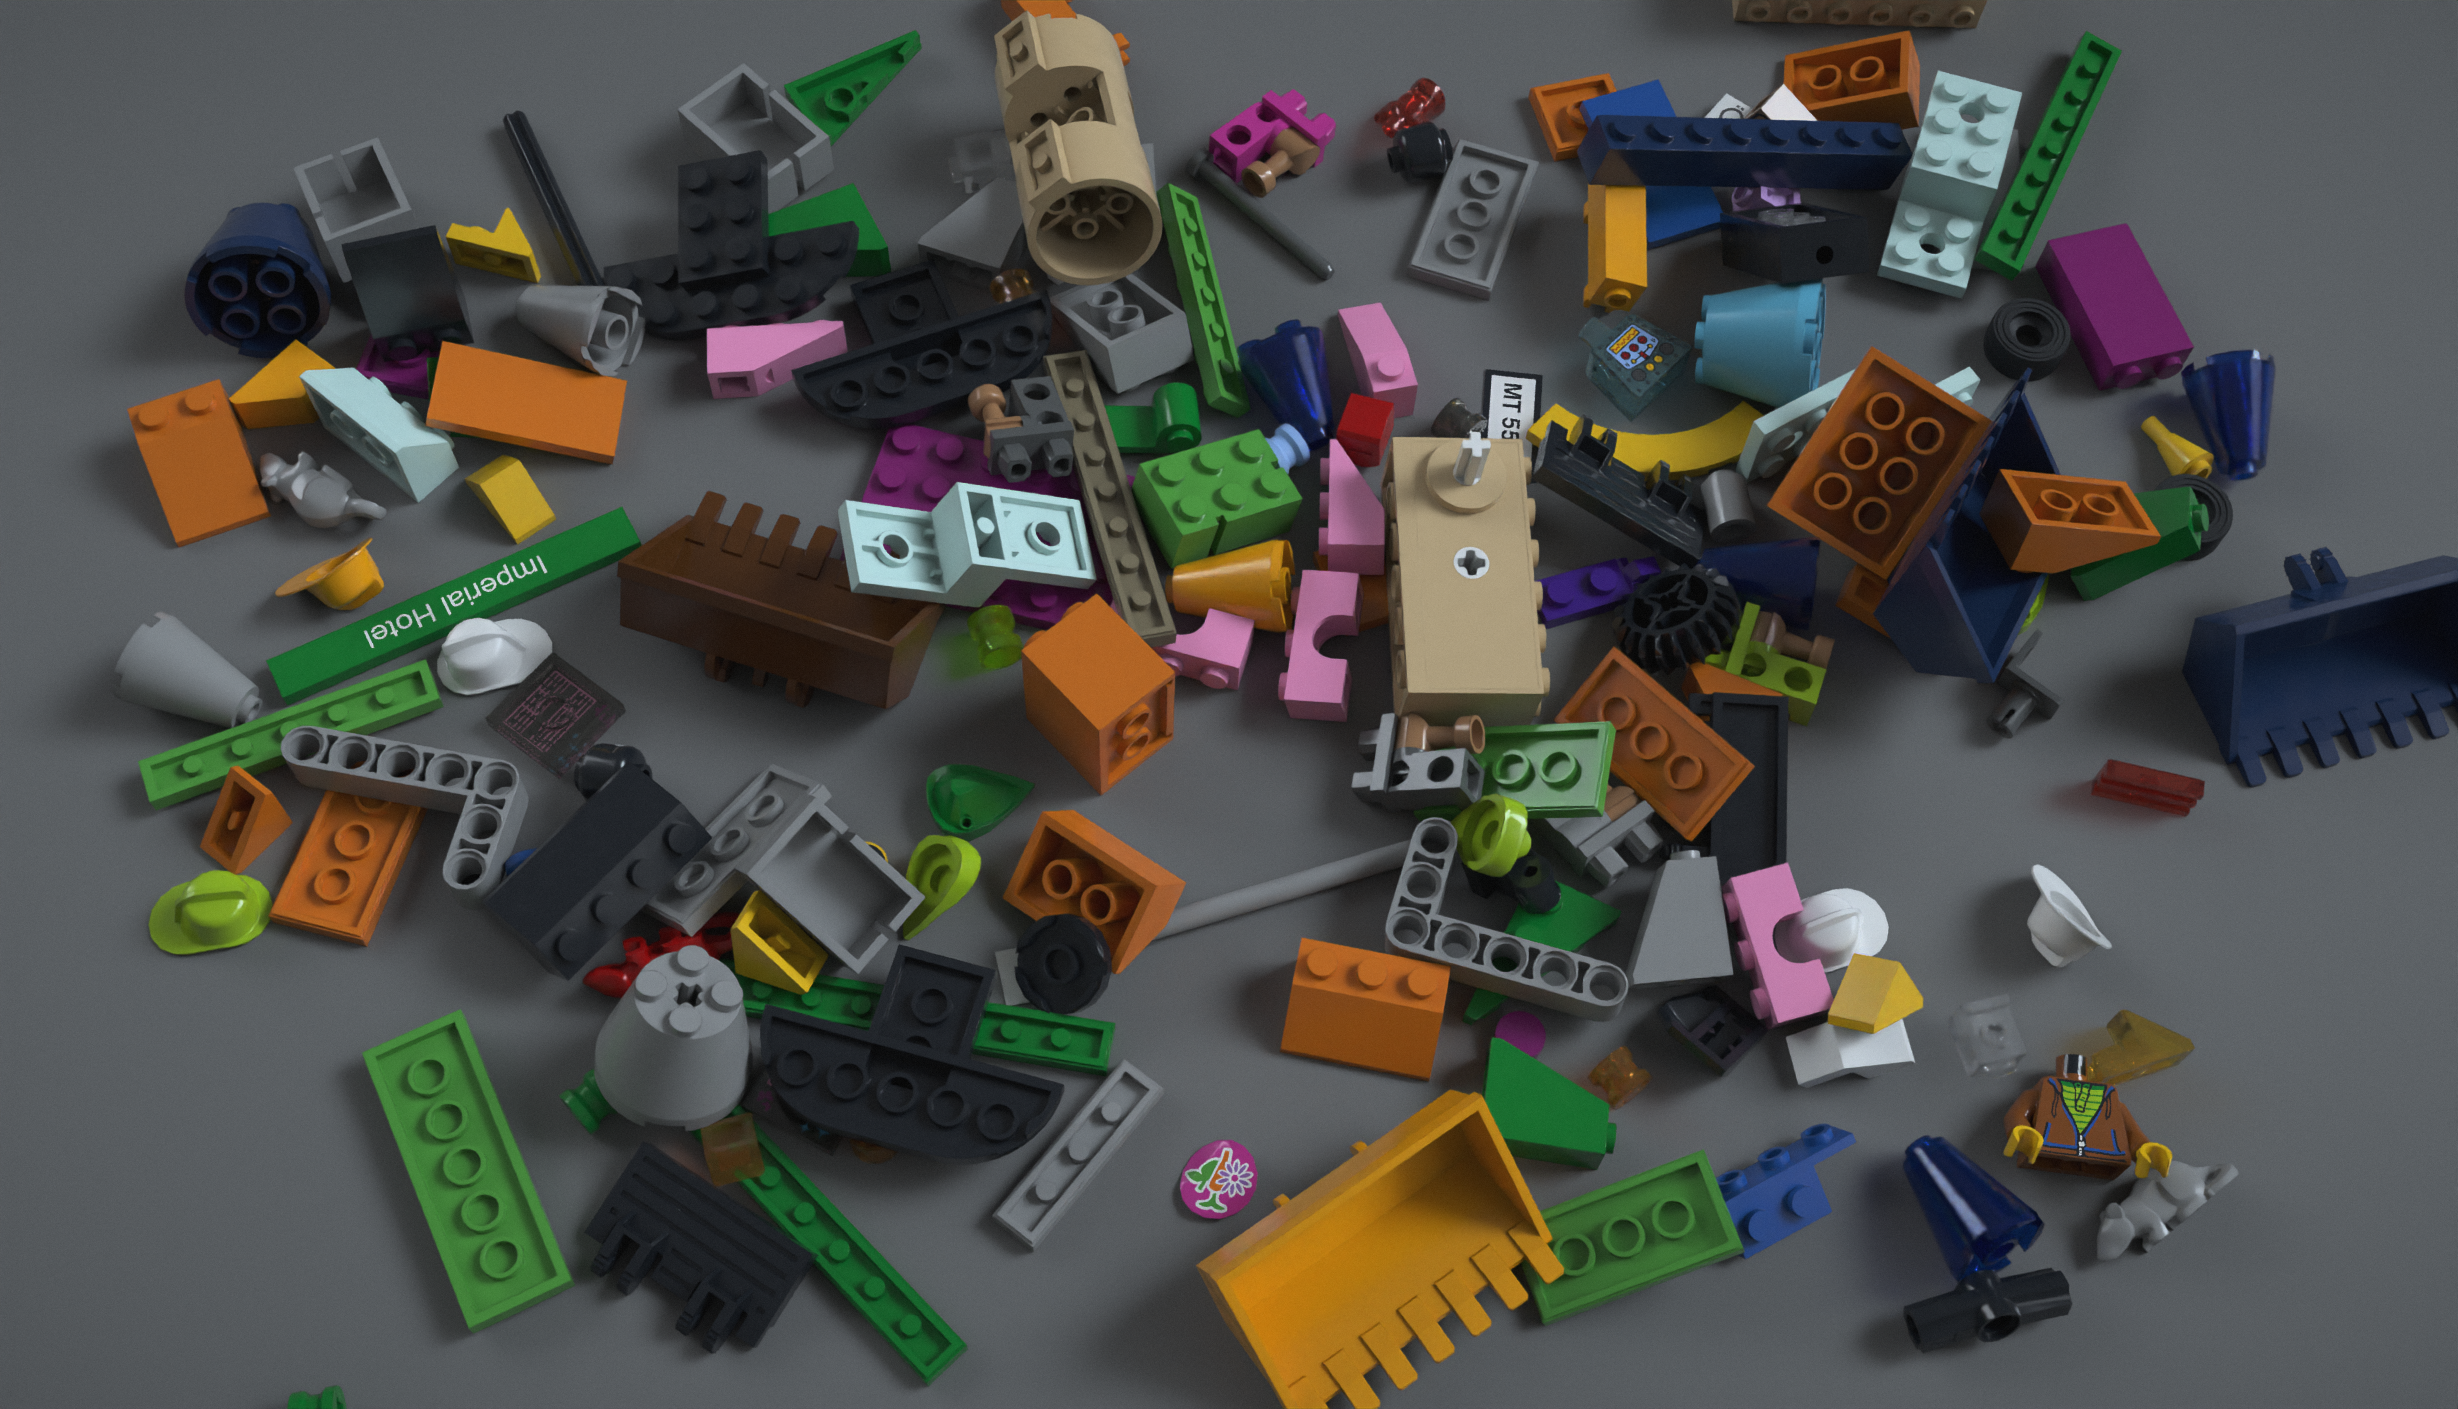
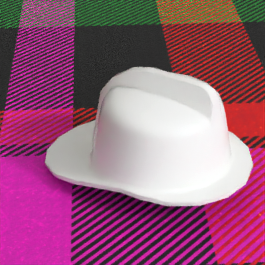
M482 618L467 619L456 625L448 634L445 643L442 644V651L437 660V673L444 686L454 693L466 696L521 684L536 678L547 668L552 657V641L546 630L535 622L528 620L505 619L493 622Z
M2038 864L2032 866L2031 874L2041 895L2028 918L2027 925L2031 931L2032 942L2036 949L2053 966L2058 968L2066 966L2071 961L2075 962L2082 959L2099 945L2106 949H2111V943L2097 929L2087 910L2074 892L2047 868Z
M1843 888L1830 890L1801 900L1804 911L1791 920L1777 923L1774 934L1777 950L1784 959L1793 963H1805L1820 959L1824 972L1828 973L1849 966L1854 953L1874 956L1879 953L1887 941L1889 926L1884 911L1874 899L1861 891Z

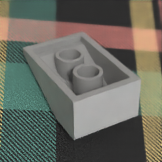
M1132 273L1105 284L1078 285L1050 297L1053 315L1078 351L1087 350L1095 375L1117 394L1135 390L1141 383L1161 374L1173 373L1179 366L1195 360L1186 314Z

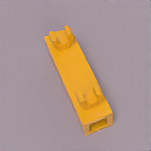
M1588 183V201L1583 206V223L1588 224V284L1583 290V306L1585 308H1589L1591 304L1605 306V312L1607 313L1613 310L1629 312L1647 288L1646 186L1589 185Z

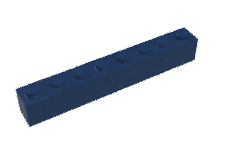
M1597 115L1577 150L1589 185L1756 188L1763 186L1767 188L1889 190L1913 155L1899 123Z

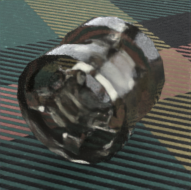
M1458 397L1451 400L1440 411L1433 422L1431 433L1437 438H1469L1471 432H1480L1482 435L1487 425V419L1480 413L1472 414L1468 411L1467 404Z

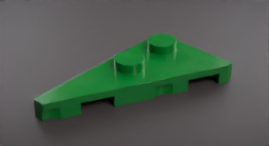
M914 30L785 84L786 98L795 108L829 136L830 145L832 146L922 49L920 35Z
M1554 880L1558 883L1561 890V899L1558 904L1550 911L1542 914H1531L1525 912L1519 903L1505 934L1577 953L1584 947L1586 942L1600 932L1615 926L1622 911ZM1498 957L1492 961V965L1501 972H1510L1517 968L1516 963L1508 957ZM1550 971L1541 974V978L1548 974ZM1477 988L1463 1016L1462 1022L1472 1025L1477 1020L1488 1017L1510 997Z

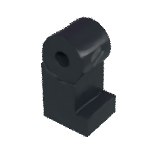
M1531 849L1527 855L1517 859L1511 870L1502 877H1492L1474 871L1463 862L1461 863L1472 892L1485 899H1488L1496 890L1519 901L1521 908L1531 914H1542L1550 911L1561 899V890L1558 883L1554 881V872L1550 861Z

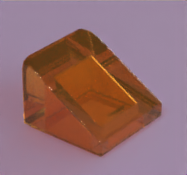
M751 1112L719 1120L714 1124L700 1128L705 1159L715 1186L734 1183L759 1176L765 1172Z

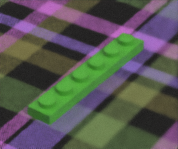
M1167 183L1156 191L1162 223L1164 224L1169 243L1168 252L1173 260L1177 276V288L1182 296L1187 324L1195 349L1194 358L1199 366L1204 386L1203 395L1209 406L1239 418L1248 412L1251 407L1198 198Z
M425 659L140 760L138 764L149 802L155 810H159L223 787L230 767L238 765L248 774L254 776L287 764L281 752V743L285 735L294 728L316 726L368 735L443 708L444 706L431 669Z

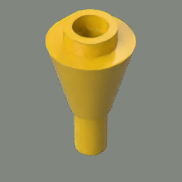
M2155 416L2147 418L2142 423L2141 429L2156 443L2157 449L2172 476L2192 474L2207 478L2212 471L2211 465L2214 460L2212 453L2175 433H2171Z

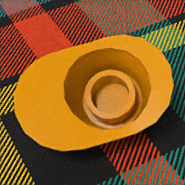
M369 537L350 551L323 561L297 574L276 590L275 595L277 597H284L307 589L325 605L333 609L353 610L361 607L378 595L384 588V582L379 575L378 567L366 548L373 539Z

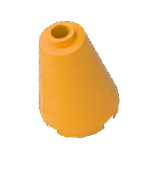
M1275 539L1177 565L1174 568L1173 575H1167L1165 593L1167 602L1174 603L1175 609L1179 613L1206 618L1208 610L1211 608L1255 620L1254 628L1276 633L1287 632L1288 629L1293 628L1295 615H1292L1291 612L1292 590L1290 575H1295V564L1290 542L1288 540Z

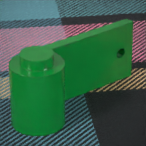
M1168 383L1158 388L1152 397L1151 406L1104 405L1119 453L1174 454L1195 448L1202 440L1197 394L1193 387L1185 383Z

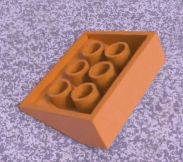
M1870 346L1766 506L1871 572L1887 580L1992 420L1875 347Z

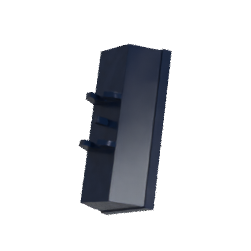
M2030 368L2025 370L1989 417L1992 420L1991 424L1917 533L1906 555L1888 579L1889 586L1873 612L1878 622L1917 673L1976 679L1977 683H1994L2048 573L2043 572L2021 573L2016 570H2010L1979 515L1999 469L2061 475L2024 393L2032 372Z

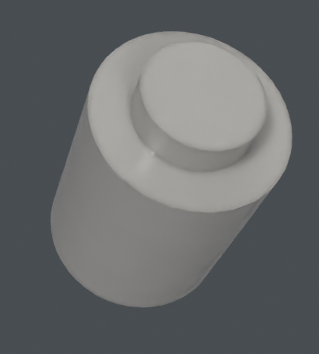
M1719 470L1710 474L1708 479L1702 483L1700 490L1711 538L1720 543H1732L1749 537L1755 532L1756 523L1745 477L1731 470Z

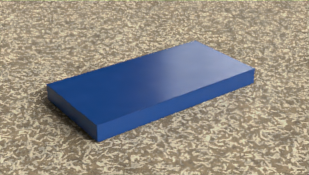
M1659 79L1582 101L1579 109L1588 129L1597 115L1677 117ZM1646 186L1647 250L1721 228L1720 213H1723L1712 188L1696 186Z

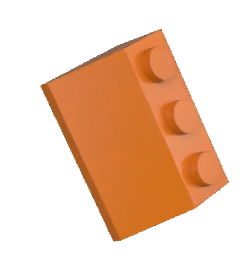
M1075 810L1042 811L1003 895V899L1035 921L1044 916L1068 913L1088 919L1102 932L1110 948L1111 972L1120 974L1166 927L1186 882Z
M1301 937L1280 1052L1429 1082L1444 1012L1451 966Z

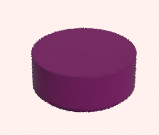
M1514 1011L1500 1019L1493 1037L1501 1038L1534 1059H1537L1544 1047L1546 1032L1541 1021L1534 1015L1524 1011Z

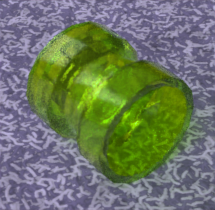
M991 605L974 612L967 620L970 636L974 641L978 642L976 654L980 666L984 669H1003L1022 659L1021 650L1024 645L1021 637L1013 631L1016 626L1015 619L1008 606Z

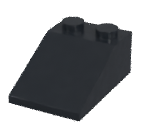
M436 225L341 244L372 337L384 362L409 360L421 354L424 349H429L430 352L441 350L442 341L459 345L474 343L466 298Z

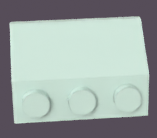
M355 368L306 370L299 376L324 428L416 502L419 503L459 468L452 451L455 444L448 434L442 429H431L425 426L418 411L406 401H403L401 404L395 401L388 388L376 377L373 376L367 379Z

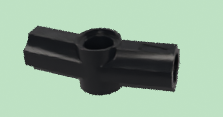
M2046 1268L1999 1278L1998 1274L1993 1270H1981L1963 1278L1953 1291L1904 1306L1903 1317L1907 1324L1909 1336L1916 1349L1926 1353L1975 1336L1983 1342L1999 1341L2014 1333L2021 1324L2068 1315L2072 1301L2069 1293V1283L2061 1270L2054 1271L2052 1268Z

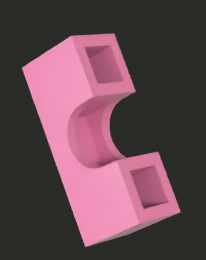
M1303 570L1301 586L1293 587L1291 612L1292 615H1296L1294 629H1288L1285 637V656L1290 658L1288 673L1281 672L1278 685L1279 700L1285 701L1290 718L1347 722L1352 686V675L1347 659L1328 658L1321 655L1319 650L1324 642L1331 637L1337 635L1358 636L1364 597L1359 573Z
M1113 600L1111 608L1117 613V609ZM1209 608L1205 622L1200 629L1191 634H1177L1176 643L1151 648L1174 670L1175 677L1182 675L1197 679L1206 686L1215 689L1227 687L1238 690L1253 644L1255 620Z
M1784 863L1730 878L1721 887L1723 891L1722 900L1725 920L1727 923L1733 922L1739 940L1734 943L1735 954L1740 968L1743 971H1749L1754 990L1750 991V1000L1757 1018H1764L1766 1027L1772 1029L1829 1012L1834 999L1821 960L1816 959L1805 963H1793L1780 956L1773 944L1772 934L1775 925L1791 920L1804 911L1789 864Z

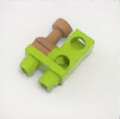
M1747 602L1744 612L1739 617L1740 628L1732 633L1733 642L1731 644L1733 645L1731 651L1720 648L1721 654H1710L1705 658V663L1783 694L1782 696L1789 697V720L1807 727L1819 697L1835 639L1817 635L1814 642L1791 634L1786 631L1785 623L1780 615L1775 612L1772 614L1759 611V605ZM1790 657H1795V658L1807 660V663H1806V662L1799 661V660H1796V659H1793V658H1790Z

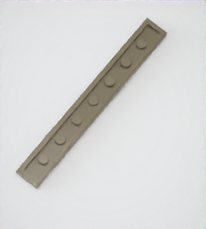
M1087 350L1043 356L1045 376H1051L1068 420L1071 421L1074 428L1072 465L1117 613L1150 647L1176 643V629Z

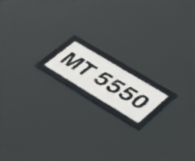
M1486 369L1481 438L1522 439L1524 457L1531 458L1533 477L1539 448L1525 438L1527 430L1540 419L1543 375ZM1531 477V483H1537V481L1533 480Z

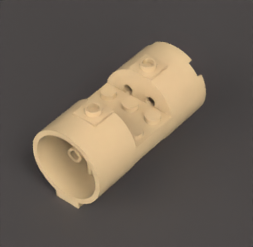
M1026 10L994 35L997 48L994 78L1005 133L1010 145L1028 248L1036 264L1048 275L1060 281L1076 285H1099L1113 282L1133 273L1149 260L1158 247L1163 227L1148 161L1140 144L1134 120V106L1119 47L1112 34L1102 24L1089 17L1076 14V19H1051L1050 14L1034 17Z

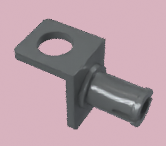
M2036 629L2008 664L1997 682L2009 694L1993 714L1987 718L1986 722L1995 732L2003 720L2009 718L1999 733L2000 736L2010 739L2015 735L2016 730L2033 709L2050 720L2063 703L2061 697L2019 669V666L2031 653L2043 634L2038 629Z

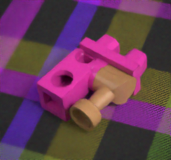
M1292 89L1282 96H1278L1270 90L1262 96V102L1253 104L1210 135L1209 152L1214 155L1213 164L1236 183L1243 180L1246 188L1254 196L1263 198L1274 190L1276 186L1275 178L1282 173L1290 170L1294 174L1302 175L1311 166L1315 168L1323 162L1324 149L1335 136L1336 123L1325 113H1319L1311 120L1305 117L1307 102L1296 90ZM1266 152L1271 155L1265 163L1258 161Z

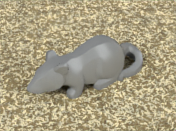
M303 451L297 455L298 462L293 466L287 464L281 457L273 453H265L260 457V472L263 478L261 485L268 487L272 501L278 503L285 499L290 502L299 517L310 526L317 528L335 527L357 516L381 521L387 514L384 507L378 506L374 502L363 500L355 492L353 484L326 464L321 469L316 461Z
M2171 1161L2168 1176L2163 1178L2159 1171L2150 1168L2147 1178L2137 1179L2128 1198L2122 1201L2120 1205L2117 1203L2108 1204L2106 1211L2100 1213L2101 1225L2097 1235V1259L2101 1262L2117 1259L2128 1247L2131 1240L2137 1238L2143 1239L2141 1248L2147 1253L2169 1234L2165 1224L2173 1231L2234 1179L2239 1172L2230 1163L2193 1167L2182 1162Z

